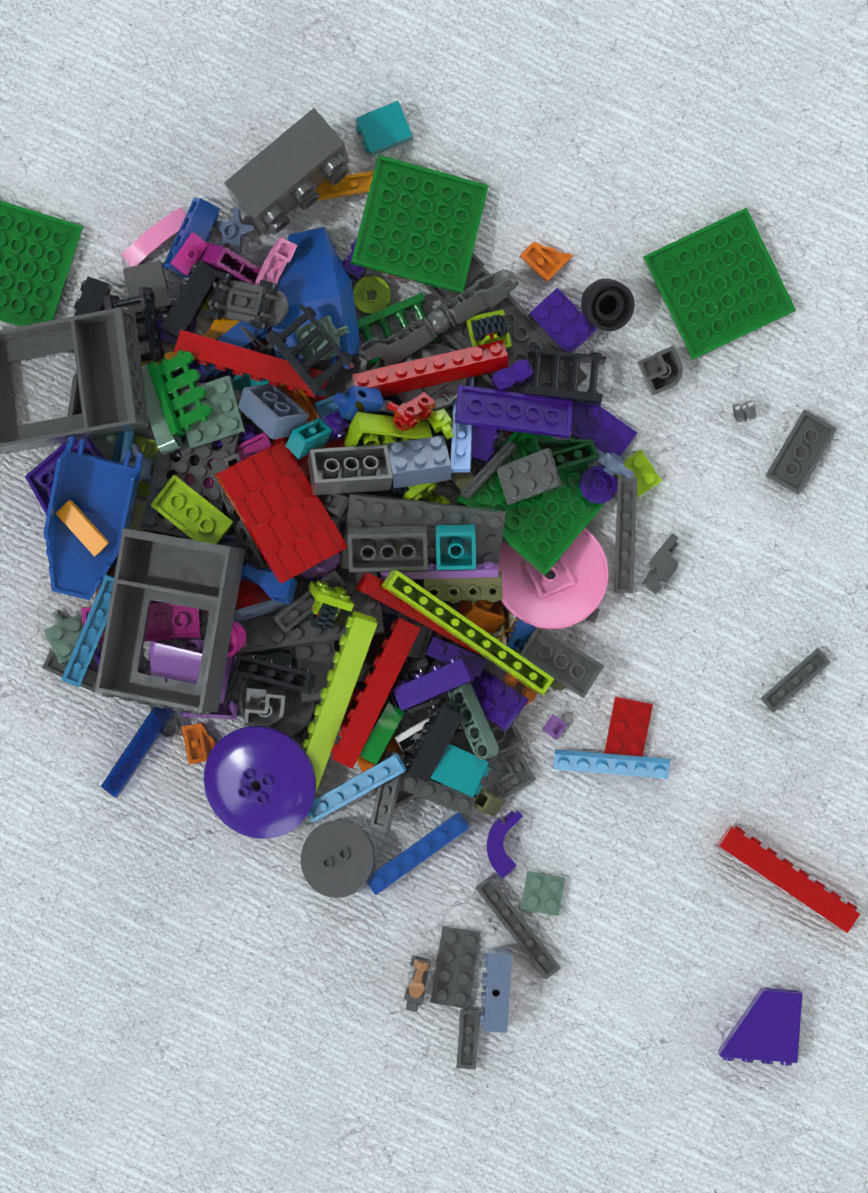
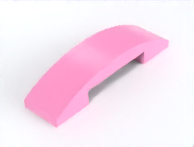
M181 207L173 211L147 230L123 252L122 256L131 267L141 265L148 259L149 255L178 233L186 216L185 211Z
M279 237L265 259L254 284L259 285L260 280L277 284L286 263L290 262L298 245Z

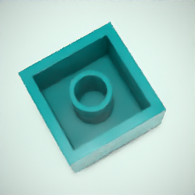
M475 524L436 525L437 570L476 569Z

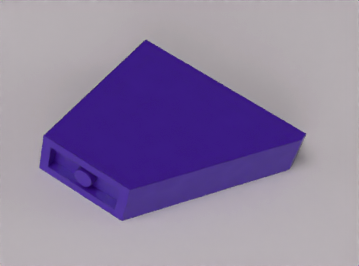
M761 988L718 1049V1055L723 1057L725 1061H734V1058H739L743 1062L753 1063V1060H761L763 1064H773V1061H776L785 1066H792V1063H798L803 993L798 990Z

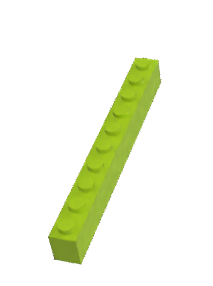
M391 570L381 585L536 693L544 695L553 682V677L398 570Z
M353 611L352 616L347 618L346 633L341 635L339 645H341L340 650L335 652L333 658L334 667L328 671L326 679L328 683L326 687L322 688L320 698H322L321 703L316 705L314 711L316 717L314 722H310L308 739H304L302 749L309 757L315 772L316 792L377 626L376 617Z

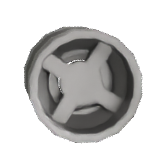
M752 400L745 401L744 404L737 403L732 405L737 423L743 422L747 418L750 420L756 418V410Z

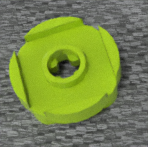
M377 276L364 277L354 286L355 306L361 312L373 314L388 307L391 292L388 284L382 278ZM369 291L372 293L373 291H375V296L377 298L375 300L367 299V292Z

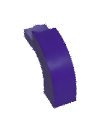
M511 810L504 817L506 820L504 823L497 818L487 836L486 849L489 861L502 879L517 866L506 854L503 842L506 833L523 817L518 810L515 812Z

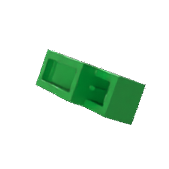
M389 702L359 756L377 765L406 711H401L399 707Z

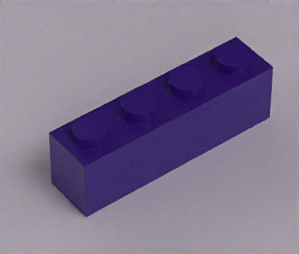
M459 656L449 660V664L444 667L442 664L431 668L432 672L428 674L422 672L415 675V680L410 682L404 680L397 683V688L392 690L401 711L408 710L475 680L467 659H460Z

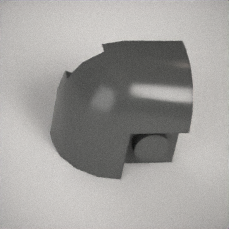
M674 346L637 362L647 389L652 396L671 389L681 379L682 363Z
M248 684L244 725L271 727V724L278 722L284 714L285 690L269 684L267 686Z

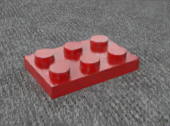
M615 697L604 753L643 757L653 704Z

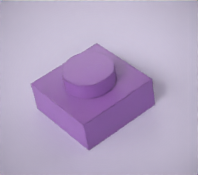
M553 714L542 730L557 740L567 727V724Z

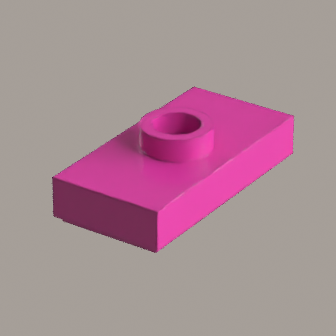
M191 233L170 264L187 276L191 267L196 264L208 244L195 233Z

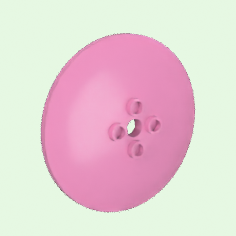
M584 528L550 569L555 573L554 579H547L502 541L498 571H502L503 600L501 602L512 615L537 628L562 629L586 619L602 601L608 584V563L600 543L586 528Z

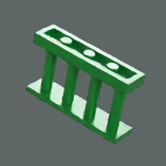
M423 292L357 320L360 333H363L365 340L368 341L373 338L370 326L376 323L378 326H381L386 339L392 336L387 322L388 318L393 316L398 318L402 329L407 327L409 324L405 317V311L411 308L416 311L419 319L423 317L427 319L422 308L424 306L423 303L426 302ZM436 334L437 337L434 338L430 343L438 342V338L441 337V334ZM380 357L370 360V366L376 365Z

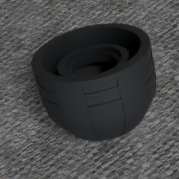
M608 278L596 280L584 290L581 298L584 317L593 326L603 331H615L622 328L629 322L634 312L635 302L632 292L628 287L616 280Z

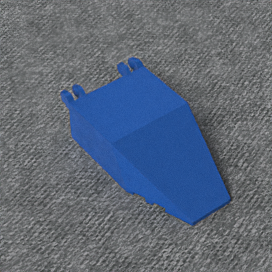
M320 227L289 234L287 240L298 246L290 262L286 263L277 282L279 284L278 290L285 294L288 300L289 312L282 323L271 327L272 330L277 333L279 331L282 332L304 313L299 307L301 304L306 307L311 306L317 314L315 316L317 320L325 316H331L336 329L345 325L349 328L347 329L349 333L340 336L341 349L343 352L345 350L348 351L350 355L359 356L358 348L361 346L352 282L349 274L346 273L343 267L342 260L335 251L336 248L326 228ZM308 319V320H307L304 324H302L300 327L305 326V325L311 323V321ZM295 332L286 338L287 341L285 343L289 348L298 344ZM274 345L276 357L286 360ZM299 354L298 359L303 362V356ZM339 355L332 357V364L339 359ZM346 363L343 365L345 369H350Z
M70 435L65 451L56 463L43 534L46 540V554L49 560L52 591L90 601L119 553L123 528L129 529L143 465V453L139 452L136 457V465L132 466L129 465L132 450H127L124 463L84 454L86 439L84 438L79 443L78 452L73 451L75 436ZM69 500L73 501L110 542L95 557L56 515Z

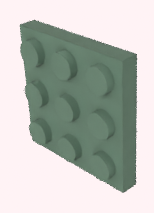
M231 376L196 386V388L202 387L206 389L207 395L201 402L202 405L211 406L213 413L207 418L208 422L202 423V421L191 425V430L185 431L190 449L246 432L242 414L238 408L239 404ZM189 388V389L180 391L179 394H180V396H181V395H183V394H185V393H187V392H189V391H191V390H190V388ZM194 403L184 409L188 413L197 407Z

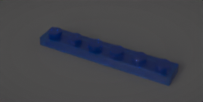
M153 707L100 787L113 797H119L176 712L172 710L173 708Z

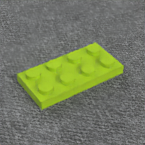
M176 475L171 477L150 505L195 541L219 544L235 523Z

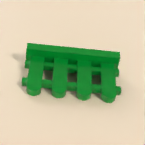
M180 350L177 352L178 356L170 360L162 359V364L154 361L146 364L170 434L177 437L186 435L185 431L191 430V425L202 421V423L208 422L207 418L213 413L211 406L202 405L201 402L207 395L206 389L202 387L196 388L195 382L200 379V372L195 369L190 370L189 364L194 361L193 353ZM183 368L184 373L174 378L172 373ZM189 385L191 391L180 396L178 390ZM195 403L197 408L186 413L184 408Z

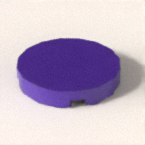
M593 466L587 469L579 482L580 491L589 502L595 504H604L610 501L618 488L615 474L611 476L606 473L604 466Z

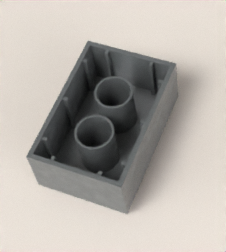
M313 108L225 181L224 184L233 202L259 233L263 235L269 230L275 235L289 224L290 219L287 214L294 208L299 206L302 210H305L318 200L320 195L315 189L321 186L326 179L333 186L345 178L349 173L346 167L349 163L346 147L342 139L318 111Z

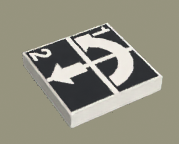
M429 718L395 737L403 755H411L414 742L422 735V728L426 722H429Z

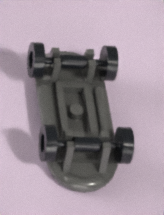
M214 270L213 277L220 279V281L217 283L213 282L208 302L211 311L204 310V317L219 321L223 317L246 322L251 327L268 331V327L279 325L287 317L289 303L285 294L278 290L279 284L266 280H260L259 285L232 280L233 275Z

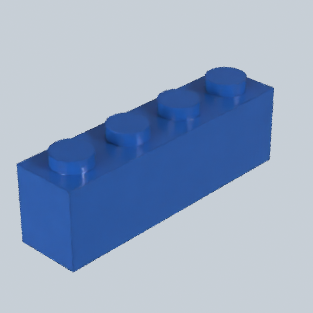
M193 198L163 264V268L181 277L189 278L191 274L185 276L170 263L191 233H195L203 241L209 239L211 227L219 217L218 212L220 208L201 198Z
M240 321L217 340L253 350L254 345L242 331L241 326H244L261 342L266 340V334L271 329L270 327H268V331L249 326V323ZM209 363L208 366L199 364L205 374L211 378L219 377L224 373V371L215 369L214 364Z

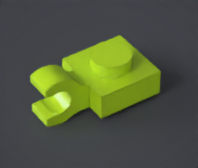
M442 408L433 411L427 420L436 433L442 431L447 440L454 437L450 427L453 424L452 419L446 410Z

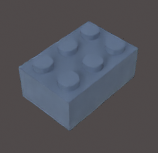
M270 384L245 387L238 406L271 439L290 437L292 430L306 424L309 415L279 387Z
M444 435L387 444L393 475V488L451 480V463Z

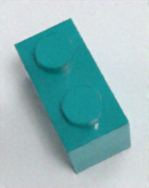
M317 418L292 430L286 447L300 459L308 455L310 449L325 447L333 430L321 418Z

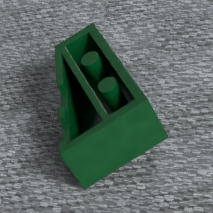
M533 437L528 444L531 454L550 448L558 474L593 465L599 458L593 440L588 439L557 440V438L539 439Z

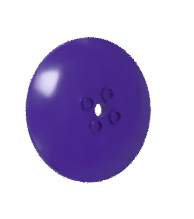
M247 726L227 734L211 750L204 769V788L211 808L225 825L244 836L270 839L289 833L306 818L314 803L316 778L309 757L294 739L270 727ZM253 781H259L261 789H255L252 784Z

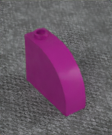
M207 243L208 246L198 260L217 271L233 275L232 280L250 284L255 283L260 268L226 247Z

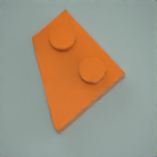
M532 242L519 257L547 283L572 258V255L569 253L564 254L556 251L554 248L544 247L542 244Z
M199 723L181 727L188 765L207 761L216 743L203 725Z

